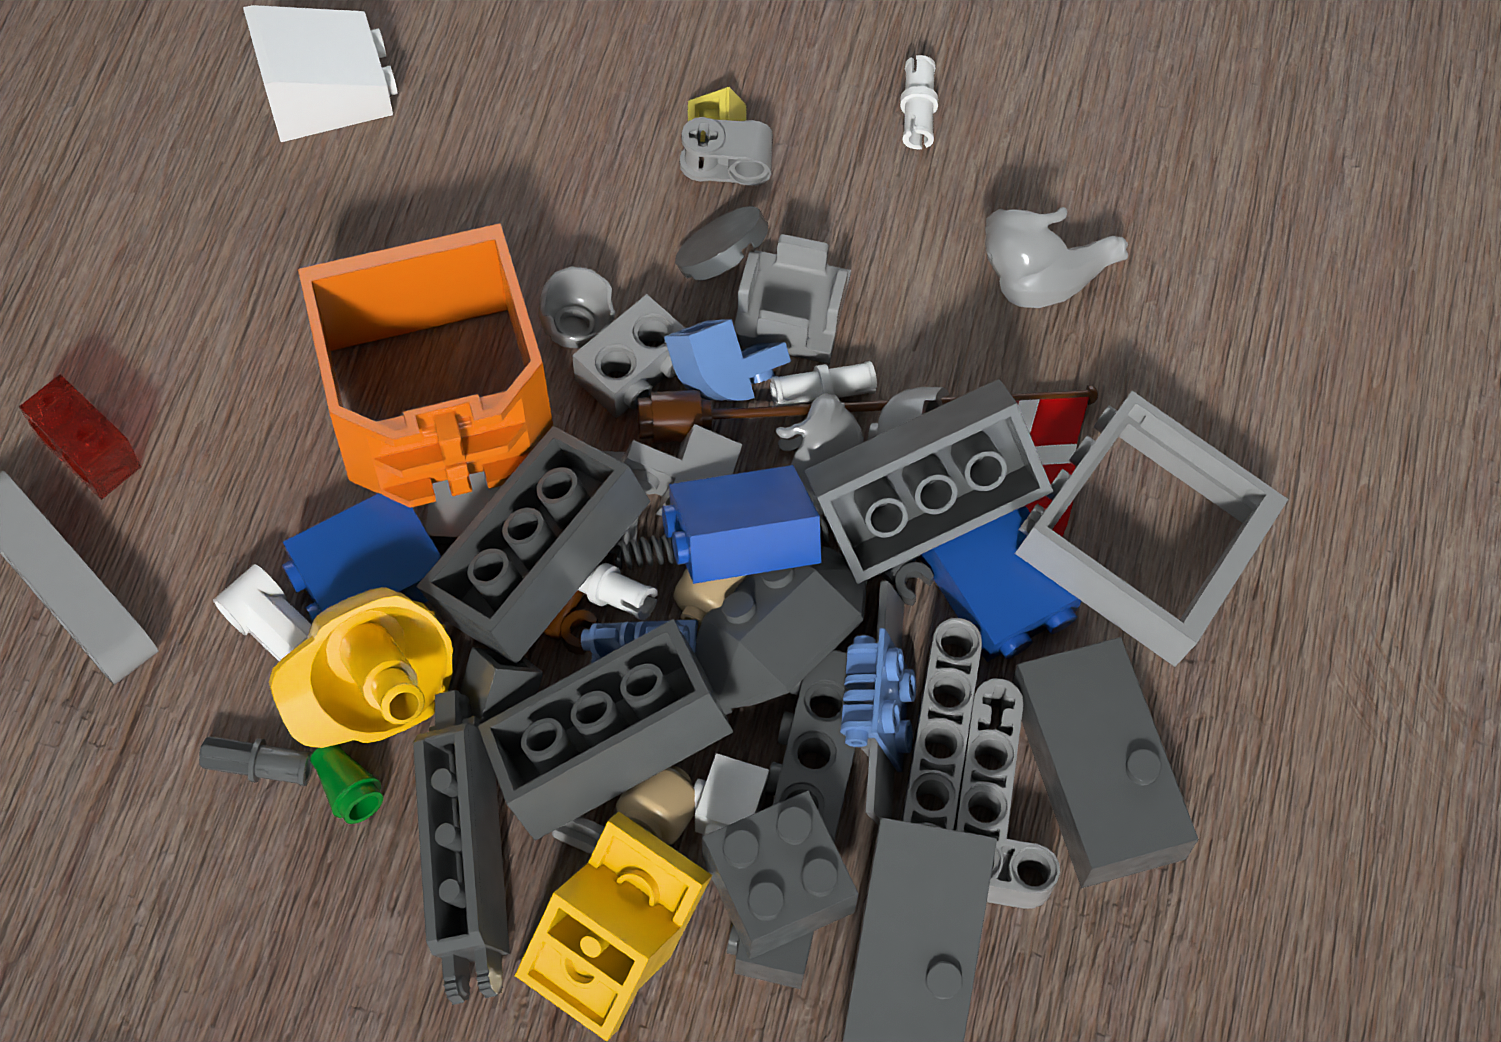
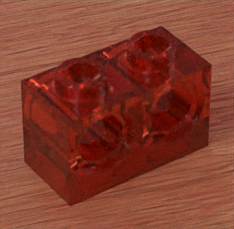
M61 374L19 406L35 436L100 500L141 468L128 438Z

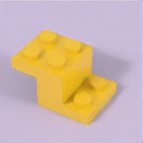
M617 812L607 821L588 863L553 893L516 971L515 977L602 1039L608 1041L619 1030L638 990L671 958L713 875L621 812Z

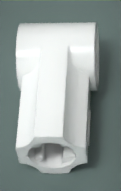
M253 564L213 599L219 611L243 635L250 633L278 661L308 638L311 624L286 601L287 598L278 584L256 564Z

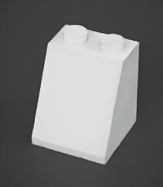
M258 5L243 7L281 142L393 115L389 96L398 94L391 66L381 67L379 58L386 57L383 39L379 28L370 30L365 11Z

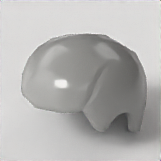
M571 266L554 272L544 285L539 301V318L545 334L550 336L552 341L563 347L582 348L614 320L615 310L612 303V287L609 282L592 269Z

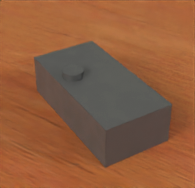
M1000 379L804 470L857 584L1053 493L1019 406Z
M552 426L416 587L443 620L516 665L651 501L628 465Z
M674 619L478 726L506 804L535 841L733 733L731 725L696 654Z
M1118 637L1018 664L1012 683L1023 696L1021 722L1081 889L1186 860L1199 839L1122 638Z
M879 818L842 1042H964L997 838Z

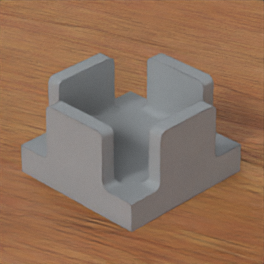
M781 234L779 237L777 254L754 250V252L749 251L739 287L738 312L734 324L739 345L751 347L759 343L785 342L790 356L829 364L850 282L851 270L828 265L829 245L827 243Z

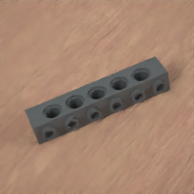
M832 650L790 691L791 694L799 695L795 713L785 711L781 723L778 743L787 745L783 764L772 762L765 792L767 795L775 796L774 806L809 791L833 842H835L856 747L845 743L846 736L840 732L843 705H848L844 703L843 695L845 692L850 691V689L844 685L845 678L847 677V653ZM819 703H827L834 706L838 714L832 718H821L815 715L811 708ZM806 753H817L826 760L827 764L820 769H809L800 763L799 758ZM732 925L726 953L736 956L735 974L801 989L814 931L753 959H749L734 925Z

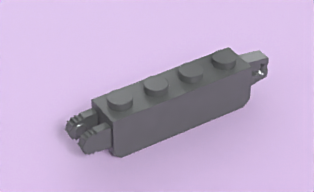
M457 690L435 694V726H431L429 732L418 734L413 741L426 943L431 954L442 959L444 992L447 995L446 998L452 1002V1005L469 1000V995H471L469 962L475 961L479 992L485 998L494 997L502 993L503 972L501 956L510 954L496 775L478 728L480 725L479 718H476V716L472 717L470 698L460 694Z

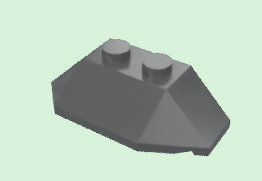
M821 547V563L748 575L735 591L723 601L721 607L712 609L703 617L696 638L695 654L725 715L732 713L733 708L755 705L789 693L864 621L867 580L857 584L843 555L830 547Z

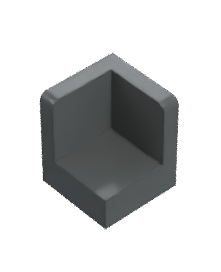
M472 647L459 693L470 698L472 717L476 716V718H479L480 724L537 694L543 672L525 656L515 665L491 649Z

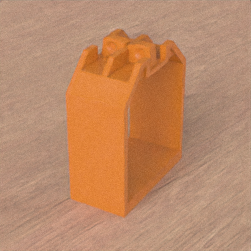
M501 223L298 269L327 405L349 481L373 492L381 493L410 508L436 502L433 483L448 480L452 496L472 492L469 475L484 471L488 489L502 486L552 428L553 420L543 362ZM508 310L525 369L507 391L479 397L476 394L404 411L403 416L377 422L343 408L331 354L332 350Z

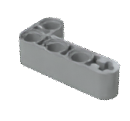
M990 679L978 687L973 699L953 830L997 838L987 898L988 903L1034 909L1043 905L1050 897L1060 875V866L1055 854L1047 847L1007 839L1023 712V696L1012 682L1004 679ZM991 706L999 707L1001 719L997 730H988L992 714ZM981 754L995 756L1000 761L1002 768L987 770L978 764L975 757ZM975 805L988 807L993 812L996 820L990 823L978 822L971 817L968 809ZM1023 867L1036 869L1041 873L1044 884L1040 886L1025 884L1020 880L1017 870Z

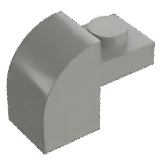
M694 424L681 442L676 457L633 440L620 461L631 468L646 494L662 496L656 515L662 516V506L670 505L669 484L733 474L742 444Z

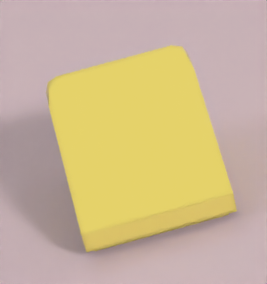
M726 87L689 100L688 121L699 117L745 121L746 105L730 87ZM704 130L701 131L700 142H705L706 132Z

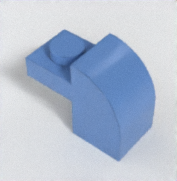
M732 319L707 320L664 336L677 377L688 390H699L701 398L729 401L753 399L755 396L751 384L771 379L772 376H775L774 368L791 362L785 342L759 343L741 350Z

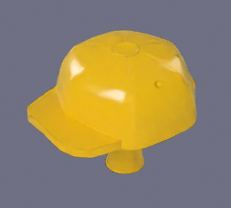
M381 587L349 597L317 615L310 627L307 640L303 641L279 661L272 669L269 679L272 697L291 736L304 746L318 748L346 743L352 740L371 743L405 731L434 715L435 694L447 692L452 677L453 654L452 641L445 631V625L441 624L436 618L435 611H430L423 603L413 601L402 593Z

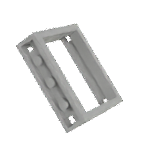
M1131 391L1118 411L1109 405L1095 423L1093 428L1101 433L1098 439L1095 441L1087 435L1069 459L1071 463L1077 466L1072 475L1062 469L1051 484L1053 493L1046 495V497L1052 500L1048 508L1044 509L1037 504L1021 525L1019 530L1026 534L1027 537L1015 554L1176 667L1197 644L1288 499L1134 391ZM1118 436L1242 522L1180 620L1052 530Z

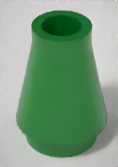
M339 744L317 748L313 752L310 762L317 771L335 817L343 818L348 824H356L368 819L380 808L383 803L380 781L349 756Z

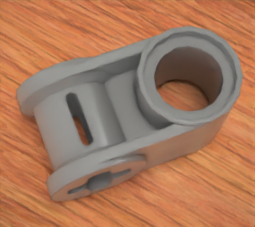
M699 117L688 121L683 126L681 140L684 150L681 152L679 163L681 171L691 180L699 182H732L747 186L759 185L769 180L772 170L773 133L768 125L755 120L731 121ZM704 130L706 132L705 142H700L701 131ZM699 157H704L703 168H699Z

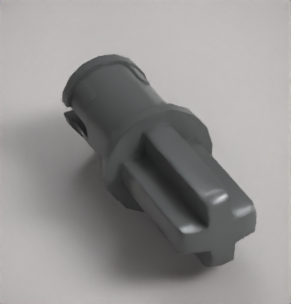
M210 736L206 737L201 745L199 765L203 769L248 776L250 782L254 783L258 782L260 778L307 786L313 768L310 762L313 752L268 746L265 739L260 738L256 739L254 743Z

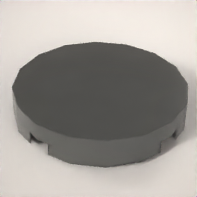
M754 206L740 207L727 212L695 232L676 254L675 263L687 279L693 277L694 280H706L720 275L741 262L745 257L742 250L750 243L754 249L762 244L768 234V222L760 209Z

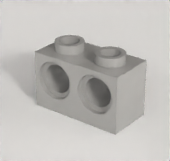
M646 294L572 355L575 381L615 418H618L628 408L636 409L637 398L649 397L652 388L666 376L668 378L676 376L664 336L683 330L685 327ZM650 341H658L663 343L662 345L657 347H649L644 345L645 343ZM615 371L626 373V375L621 378H611L606 376L609 373Z

